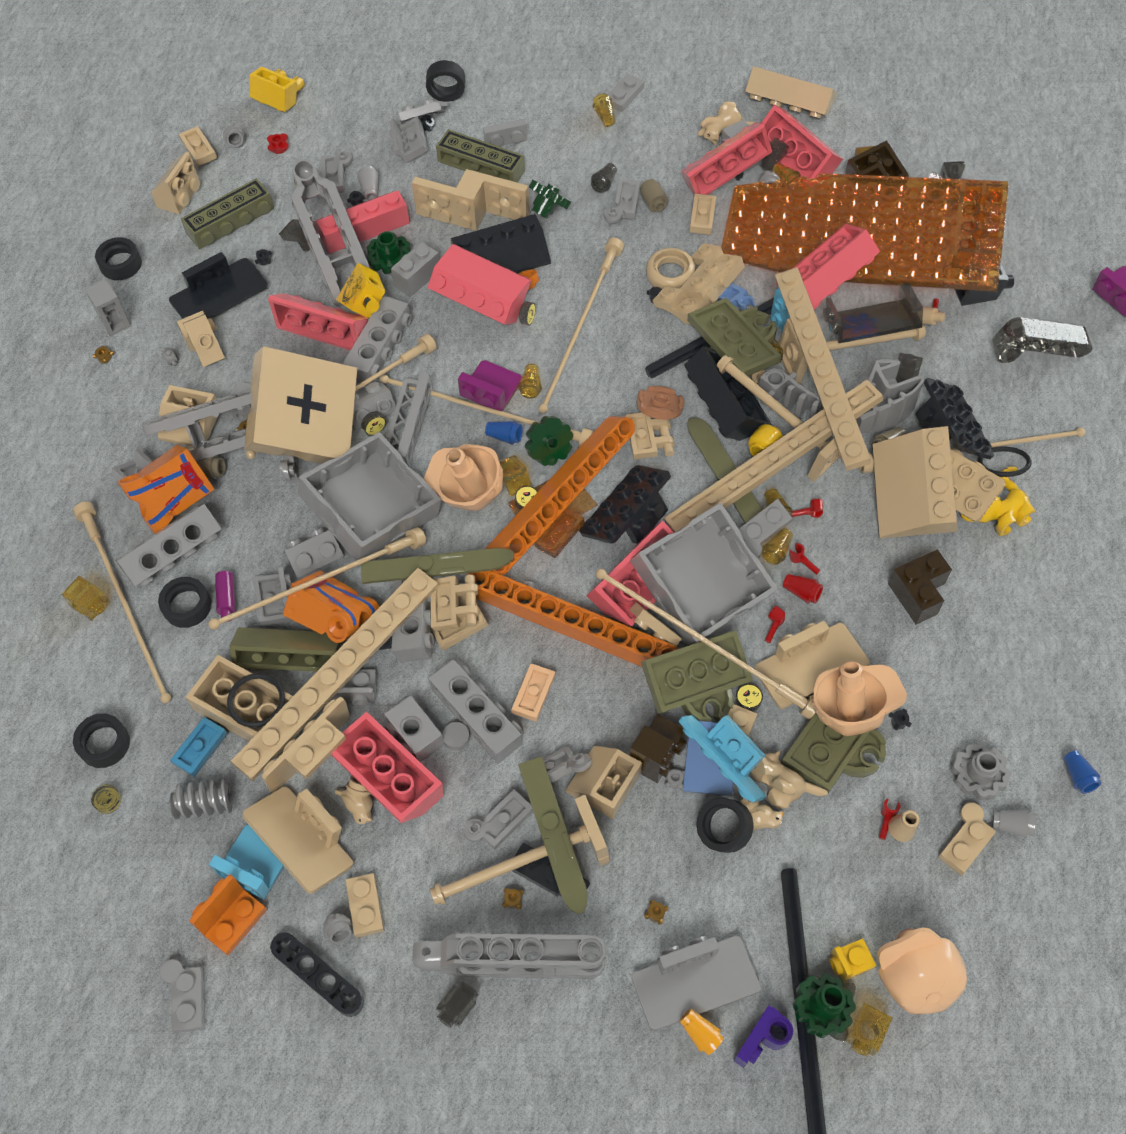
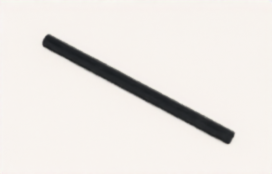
M774 298L757 306V310L771 315ZM701 336L646 366V374L653 379L692 358L703 346L707 348L711 346Z
M786 868L781 872L795 1000L798 997L797 987L809 977L797 870ZM796 1019L808 1134H827L816 1036L807 1032L806 1022H800Z

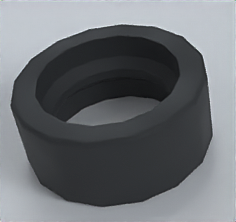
M441 60L431 64L426 73L427 92L432 98L443 102L454 101L460 98L465 89L464 70L457 63L448 60ZM438 76H450L456 79L457 84L449 87L440 86L434 82V79Z
M114 237L104 241L99 245L95 253V259L101 273L111 280L128 279L135 275L141 267L142 260L135 243L124 237ZM116 254H131L123 263L117 265L106 263L109 258Z
M192 577L173 579L159 593L158 604L160 611L165 619L176 627L190 628L198 625L210 612L211 599L209 593L198 579ZM194 591L199 595L200 600L191 611L174 613L170 608L171 602L180 593Z
M102 713L92 715L83 720L74 732L72 743L75 752L87 765L95 768H107L118 763L125 756L129 749L130 737L127 729L115 716ZM101 728H113L117 734L113 746L101 754H91L86 748L90 735Z
M724 797L714 798L705 803L699 811L696 821L697 834L702 843L711 850L723 853L737 852L745 847L751 839L754 829L753 818L748 808L739 801ZM719 809H731L739 817L740 826L738 834L729 842L718 841L711 833V820Z

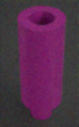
M230 571L217 572L215 574L216 612L222 618L236 611L234 574Z

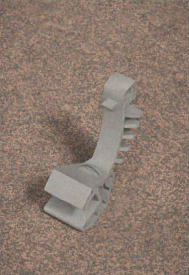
M876 360L868 381L883 395V401L856 419L861 434L870 433V431L873 433L883 432V430L888 431L896 427V424L902 423L915 409L924 378L916 376L897 383L895 379L901 362L899 360ZM774 368L768 370L760 377L759 386L774 399L779 400L785 395L783 406L789 411L797 402L794 415L800 420L806 409L810 410L809 419L823 410L819 396L796 382L797 374L795 372L787 375L784 371Z

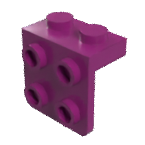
M1126 266L1120 267L1115 272L1106 267L1100 272L1092 290L1126 317Z
M486 360L479 363L472 375L462 372L458 377L460 396L499 411L504 410L522 382L520 374Z

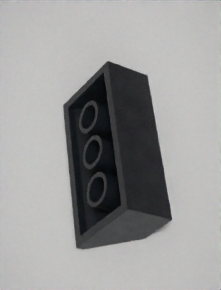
M536 214L451 238V245L455 244L517 274L525 270L551 264L544 232Z
M703 346L684 366L688 371V378L699 390V397L709 407V414L720 426V433L725 438L741 441L751 437L759 426L764 424L772 425L755 395L728 372L721 373L717 367V363L721 359L720 355L715 350Z

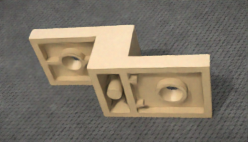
M468 169L465 170L456 188L415 177L412 181L416 214L477 231L486 212L513 220L530 215L528 185Z

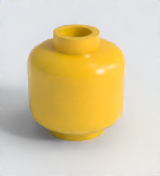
M764 424L759 426L748 440L751 455L754 457L782 438L781 431L772 425Z

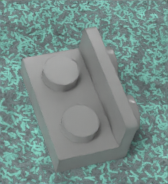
M376 669L359 670L331 700L342 697L346 703H352L357 706L375 703Z

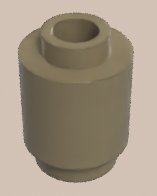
M654 179L643 182L640 187V194L651 212L664 210L669 199L660 183Z

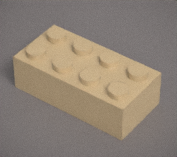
M217 655L185 697L194 711L248 742L264 727H245L233 720L229 714L227 698L231 688L238 680L252 673ZM253 679L245 682L237 689L233 698L234 711L241 719L249 722H258L270 717L275 712L279 703L277 688L263 679ZM284 691L285 705L293 696ZM283 750L277 755L276 758H278L283 753Z

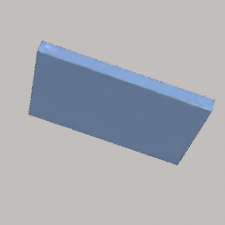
M699 721L708 732L717 724L716 722ZM689 737L683 791L732 796L734 782L724 777L717 763L706 757L701 751V746L698 742Z

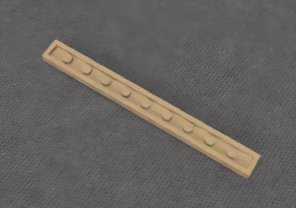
M798 267L775 274L778 288L846 471L869 465L871 464V458Z
M865 380L846 393L855 419L883 401V395L868 380ZM821 410L664 518L666 524L675 533L685 527L691 520L719 503H722L724 508H727L831 437L833 434L824 410Z
M417 568L231 760V763L253 782L263 771L264 767L277 757L285 746L297 736L438 588V583L421 569Z

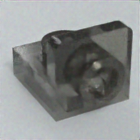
M964 161L943 163L938 177L943 197L953 196L955 187H958L959 180L966 166Z
M292 219L279 235L284 241L298 242L303 251H309L310 247L299 221Z
M900 353L898 360L901 363L895 379L897 383L918 376L923 361L922 357Z

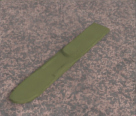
M692 417L688 419V431L718 481L735 470L734 463L711 427L700 418ZM751 491L733 503L745 524L763 510Z
M494 548L368 561L361 564L362 584L406 580L417 568L421 569L429 577L492 571L508 565L514 558V552L509 549Z
M541 756L520 763L518 766L564 903L572 912L582 914L587 907L588 901L586 885Z

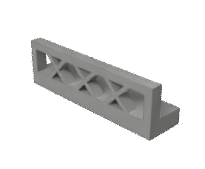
M420 372L418 380L404 378L386 438L394 448L398 447V453L402 456L408 467H410L433 387L430 374ZM408 387L416 388L412 398H409L407 395ZM410 406L408 417L404 419L401 411ZM405 426L402 437L398 440L395 436V431Z

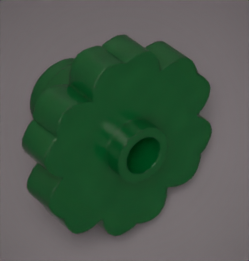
M532 179L529 188L538 193L533 202L532 210L547 219L549 214L552 215L557 204L568 209L571 201L559 195V189L549 183L545 187Z
M390 231L382 232L378 235L377 239H372L367 246L368 264L372 266L373 270L382 269L384 274L391 273V268L411 251L410 243L403 236L396 237Z
M543 416L540 423L533 422L526 432V436L529 439L525 443L528 456L537 460L543 466H554L558 459H566L568 453L572 450V446L569 443L573 439L571 428L568 424L561 422L556 416Z
M826 973L819 979L811 975L797 987L798 997L793 1001L795 1017L800 1022H806V1030L809 1034H816L819 1038H825L830 1033L834 1036H840L852 1025L853 1021L850 1014L856 1009L853 994L847 989H842V981L839 978L832 977Z

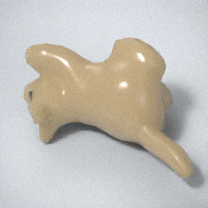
M731 101L724 102L720 106L717 116H708L701 122L702 128L697 135L699 137L703 136L716 146L719 135L722 134V129L743 120L736 104ZM745 121L749 126L754 123L752 121Z
M780 750L775 753L765 754L766 756L750 772L751 777L755 781L769 786L767 799L773 807L779 809L788 808L791 802L799 799L804 792L815 796L828 795L826 789L805 782L797 772L781 764L779 761Z

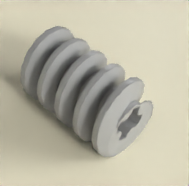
M221 779L220 787L216 786L214 780H210L209 788L205 787L203 781H199L197 790L194 789L192 782L188 783L186 791L183 790L181 783L177 784L175 792H171L169 799L172 818L179 819L181 815L184 818H190L192 813L195 817H200L203 812L205 815L210 816L214 813V810L219 815L223 814L225 809L228 813H232V795L226 779Z

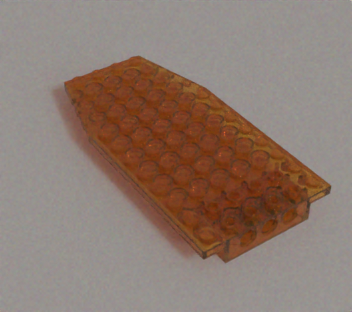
M827 173L818 174V178L807 179V176L797 177V181L784 182V179H780L767 185L764 182L735 185L721 248L724 254L742 256L744 264L781 273L795 267L843 225L849 224L867 229L880 252L874 256V260L870 264L861 267L852 279L845 282L997 292L1009 185L1008 181Z

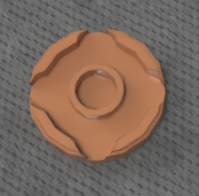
M651 386L645 391L642 389L639 391L636 400L637 408L643 414L663 420L674 419L680 416L685 402L681 395L679 397L675 395L676 391L664 386Z

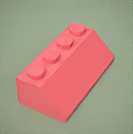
M775 104L761 122L766 128L772 153L767 155V157L806 191L828 179L843 160L841 156L789 112Z
M754 122L682 170L683 178L694 195H708L772 153L763 123Z
M398 190L346 208L359 243L378 236L382 232L391 231L410 224L407 204ZM332 214L312 221L329 254L346 248Z
M845 224L793 267H798L813 309H816L825 297L834 294L843 282L852 279L861 267L870 264L880 250L867 229Z
M452 244L434 266L427 288L505 325L517 322L531 280Z
M283 293L270 295L268 298L278 329L347 350H351L368 322V318L360 314L349 313L340 308L329 307L320 302H312L299 296Z
M661 521L607 575L654 604L656 600L630 560L642 550L674 532ZM602 579L586 595L605 615L628 627L635 623L633 620L636 616L630 611L635 602L644 609H649L605 579Z
M367 712L342 732L346 740L331 754L400 823L424 815L444 796L442 782Z

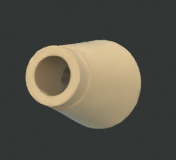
M909 810L892 817L888 824L891 836L900 842L912 840L920 821L919 816L916 812Z

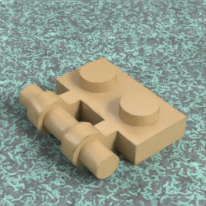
M643 413L626 414V417L631 418L635 424L634 434L629 439L633 460L657 457V448H662L665 456L674 455L673 447L675 443L674 438L670 436V420L651 419V417ZM654 430H658L661 437H655Z
M466 575L465 584L458 585V578L456 576L433 579L438 583V588L431 594V628L434 631L459 628V618L466 617L467 627L476 626L479 608L476 606L478 585L475 584V576ZM459 596H465V606H459Z

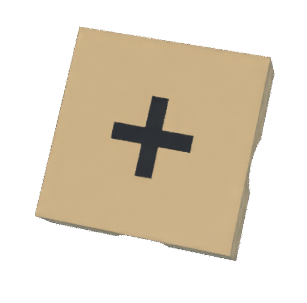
M263 346L254 354L251 379L252 403L247 418L244 449L277 456H294L319 464L345 454L350 450L357 367Z

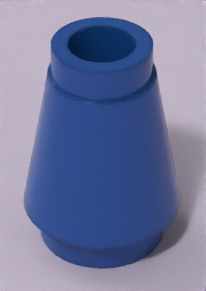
M516 421L488 422L485 434L513 445L521 441L523 427L521 424H517Z
M1072 751L1064 756L1063 759L1066 762L1075 789H1078L1082 794H1086L1096 790L1101 785L1100 774L1079 751Z

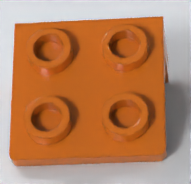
M229 874L225 879L223 878L216 883L211 896L205 902H201L196 906L189 922L204 937L229 956L264 915L267 908L247 893L238 881Z

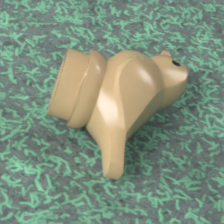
M351 776L350 781L346 785L347 789L337 788L335 789V794L341 796L345 807L353 814L356 823L366 824L373 820L371 816V808L373 806L371 793Z
M745 798L740 801L748 808L752 815L753 830L773 829L781 826L783 811H773L767 805H760L759 801L753 803Z

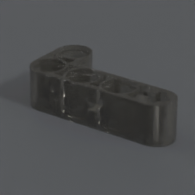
M1016 317L1009 320L992 339L997 360L1000 363L1015 361L1025 350L1069 357H1083L1092 351V344L1087 329L1084 326L1025 317Z

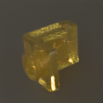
M515 455L500 461L503 469V482L510 496L516 495L523 487L532 486L526 466Z

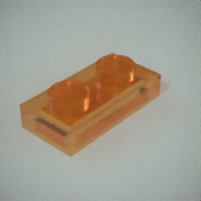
M566 508L534 543L535 548L556 558L585 524L584 517Z

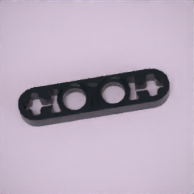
M283 932L273 938L270 949L276 959L338 1012L346 1017H353L361 1012L364 1005L363 997L347 980L290 933ZM290 941L289 947L296 953L294 958L286 951H282L279 954L281 951L279 944L281 942L286 944ZM306 957L312 958L314 961L312 970L307 973H301L298 969L299 962ZM325 976H333L336 980L334 988L330 991H322L320 989V981ZM340 990L349 998L355 995V1007L348 1006L344 1009L345 1003L337 995Z

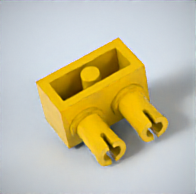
M261 66L249 74V97L274 107L278 111L286 112L296 104V92L303 89L305 84L303 79L298 78V76L292 79L288 78L286 72L281 71V69L271 71Z

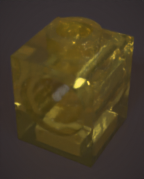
M78 576L61 594L70 607L91 621L101 614L109 603L102 590L81 576Z
M864 1003L856 1015L846 1042L852 1045L851 1049L856 1053L866 1057L869 1054L874 1056L880 1050L893 1017ZM867 1025L871 1027L875 1034L874 1039H866L861 1033V1026Z

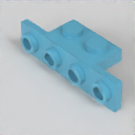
M693 715L682 716L679 719L684 733L698 742L703 754L717 763L722 775L737 785L738 791L743 798L754 803L766 797V794L748 776L766 755L729 716H724L710 732Z

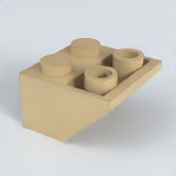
M185 152L171 163L151 191L157 208L180 214L184 207L188 205L193 194L198 191L200 181L189 152Z
M169 385L160 403L159 417L216 400V397L212 393ZM212 415L198 420L205 440L209 439L218 417ZM186 426L166 432V430L158 432L159 440L186 446L192 445Z
M593 746L588 754L592 761L591 766L583 772H577L565 792L575 798L585 795L590 807L614 819L641 775L642 762L619 749Z

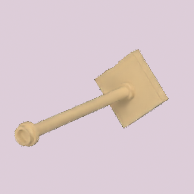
M789 318L786 320L776 350L781 354V361L787 375L795 372L797 374L796 382L801 384L808 366ZM913 323L911 328L827 341L826 343L829 351L911 337L913 340L918 341L925 337L926 330L923 324Z
M725 355L719 360L717 367L721 373L728 372L791 426L797 428L803 423L733 365L734 359ZM834 439L827 442L823 441L817 445L820 451L807 475L813 482L819 479L841 457Z
M586 796L578 797L575 799L582 826L578 827V831L569 834L571 844L575 845L582 841L584 843L590 842L597 861L602 866L610 862L606 843ZM545 845L443 887H440L439 883L434 884L435 887L430 888V892L435 905L440 903L442 905L446 904L445 898L548 856Z

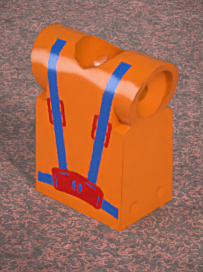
M175 445L141 469L139 473L128 475L118 481L119 486L129 500L138 502L141 516L154 534L166 527L175 515L180 514L214 490V487L188 449L179 445Z
M319 570L292 583L291 588L326 573ZM330 577L288 595L283 616L320 634L326 633L331 641L341 643L350 638L380 606L372 598L360 597L356 590Z

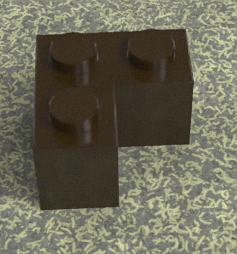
M887 140L858 154L847 162L846 175L856 190L876 181L885 197H888L906 187L909 174Z
M938 549L895 568L888 582V585L915 625L938 615L945 601L936 588L946 583L952 569Z
M659 714L656 715L649 727L644 725L630 748V756L642 762L641 775L657 784L662 776L667 777L674 765L672 761L675 754L680 755L687 744V741L684 740L685 733L683 728Z

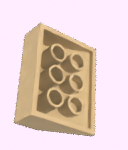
M948 426L921 429L874 443L873 456L880 539L958 532Z

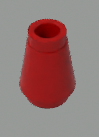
M788 574L783 582V588L807 604L810 602L816 604L823 591V585L819 584V581L815 579Z

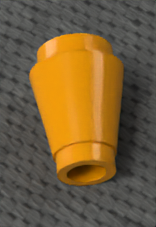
M692 1008L687 1010L679 1020L699 1052L704 1051L706 1055H710L724 1040V1037L720 1034L721 1029L697 1012H694Z

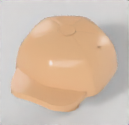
M464 444L458 448L438 450L432 456L423 480L444 503L462 510L479 511L491 503L501 492L503 469L495 450L480 445Z
M847 661L840 667L827 670L818 676L813 689L812 705L819 719L825 725L839 734L848 737L863 734L880 727L886 714L906 703L907 693L897 673L889 666L881 664L863 666L855 661Z
M929 928L905 929L898 934L896 940L884 944L878 950V958L881 965L878 972L879 977L899 1007L910 1014L943 1012L965 990L967 973L961 954L953 942L949 939L941 938Z

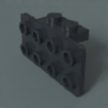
M220 252L182 272L187 288L172 295L169 298V302L182 319L200 311H203L207 319L265 290L268 285L247 258H242L228 265L225 255Z
M926 378L924 385L930 398L915 413L922 429L948 426L949 441L952 439L958 450L989 460L994 457L991 449L992 445L985 438L982 426L972 414L973 409L964 399V393L961 388L956 385L952 386L943 383L938 379Z
M640 465L633 467L607 499L600 504L594 514L586 520L579 530L580 534L583 537L613 544L626 531L632 543L638 544L668 511L659 491L671 478L669 471Z

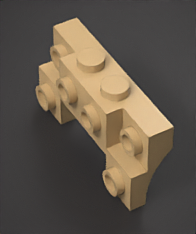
M703 243L691 256L695 265H699L696 271L680 289L665 286L653 299L654 306L672 313L683 323L690 324L687 321L688 313L715 303L718 297L745 268L742 256L724 254L721 246Z

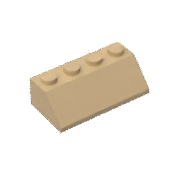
M754 66L745 91L750 94L751 99L762 101V98L770 100L769 104H775L779 107L782 106V103L790 105L789 110L801 113L802 109L810 111L809 116L821 119L822 115L828 116L838 94L834 89Z

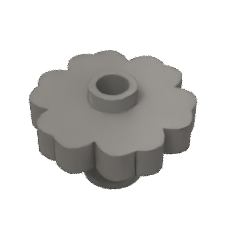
M983 743L968 745L964 752H959L956 755L954 764L951 767V771L957 775L955 785L965 795L974 793L978 800L995 798L998 791H1003L1008 786L1011 772L1005 768L1007 764L1006 757L1001 755L1000 751L996 748L988 750Z

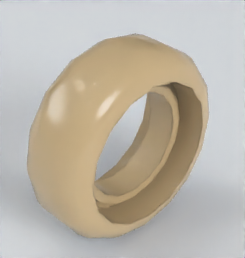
M665 248L653 253L649 258L646 275L653 287L663 289L665 286L680 289L695 272L696 266L693 258L687 252L678 248ZM665 263H676L683 268L684 272L678 277L670 278L662 276L658 268Z

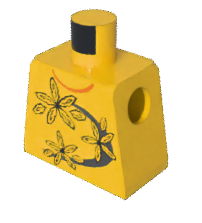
M357 263L336 300L348 309L366 318H370L379 309V302L385 294V289L376 271Z

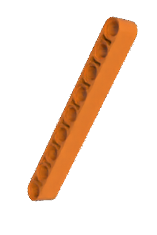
M609 416L494 538L485 549H509L514 552V558L508 565L492 570V572L500 575L506 574L632 437L635 431V424L631 418L621 416Z
M495 572L467 573V575L475 576V582H484L478 585L477 600L642 667L641 661L678 649L673 644ZM498 591H506L505 594H497ZM522 600H529V601H530V602L527 603V604H522V603H520V601H522ZM546 609L553 610V612L549 614L544 613L543 611ZM576 619L577 622L568 623L567 620ZM597 628L600 629L601 632L592 633L590 630ZM622 638L625 641L623 643H617L614 641V639ZM647 648L649 652L642 653L638 649Z

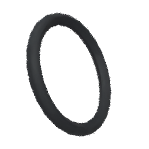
M1007 446L993 447L991 449L993 453L1003 451L1023 456L1026 459L1025 467L1017 471L1000 472L987 468L983 464L982 457H978L977 460L986 470L999 477L1021 475L1028 471L1032 465V460L1026 452Z
M262 673L250 674L238 680L231 688L227 698V708L233 720L240 725L251 728L265 726L285 703V693L280 682L274 677ZM253 679H264L274 684L279 693L278 707L270 717L262 721L249 722L241 719L233 708L234 694L245 682Z

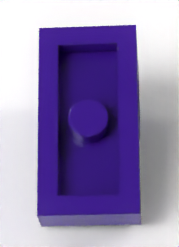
M768 1005L734 1059V1062L742 1068L746 1066L748 1061L754 1065L763 1051V1048L759 1046L760 1042L772 1050L785 1048L793 1036L791 1022L775 1008ZM770 1027H781L785 1033V1038L782 1040L774 1039L770 1034Z

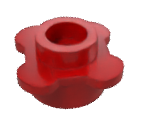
M284 133L269 135L267 137L269 142L268 150L275 154L284 153L289 147L288 143H286L288 136Z

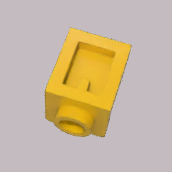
M863 938L843 947L837 946L830 953L831 958H829L831 968L835 975H840L843 982L870 971L877 966Z

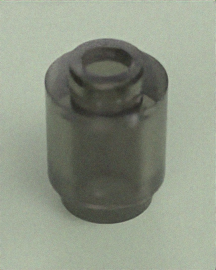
M460 980L457 985L453 984L436 1007V1010L439 1012L437 1018L449 1028L453 1025L460 1027L476 1005L475 1000L479 994L468 984Z

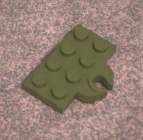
M724 298L688 313L687 321L722 358L725 355L734 359L732 364L745 375L750 376L779 363L781 360V354L771 345L777 332L776 322H770L767 327L759 326L768 323L769 315L758 311V307L739 311L727 298Z
M736 630L708 639L747 664ZM702 641L641 661L657 714L681 706L687 716L693 715L698 721L712 722L711 717L705 711L706 704L710 703L714 708L713 717L716 721H719L727 715L730 709H733L734 698L731 688L753 681L750 672Z
M815 713L781 763L797 772L812 784L826 789L829 794L842 773L859 778L876 773L879 767L875 763L872 764L864 761L862 755L864 753H871L876 757L877 761L883 763L886 757V741L876 729L859 735L843 736L825 725L819 719L817 713Z

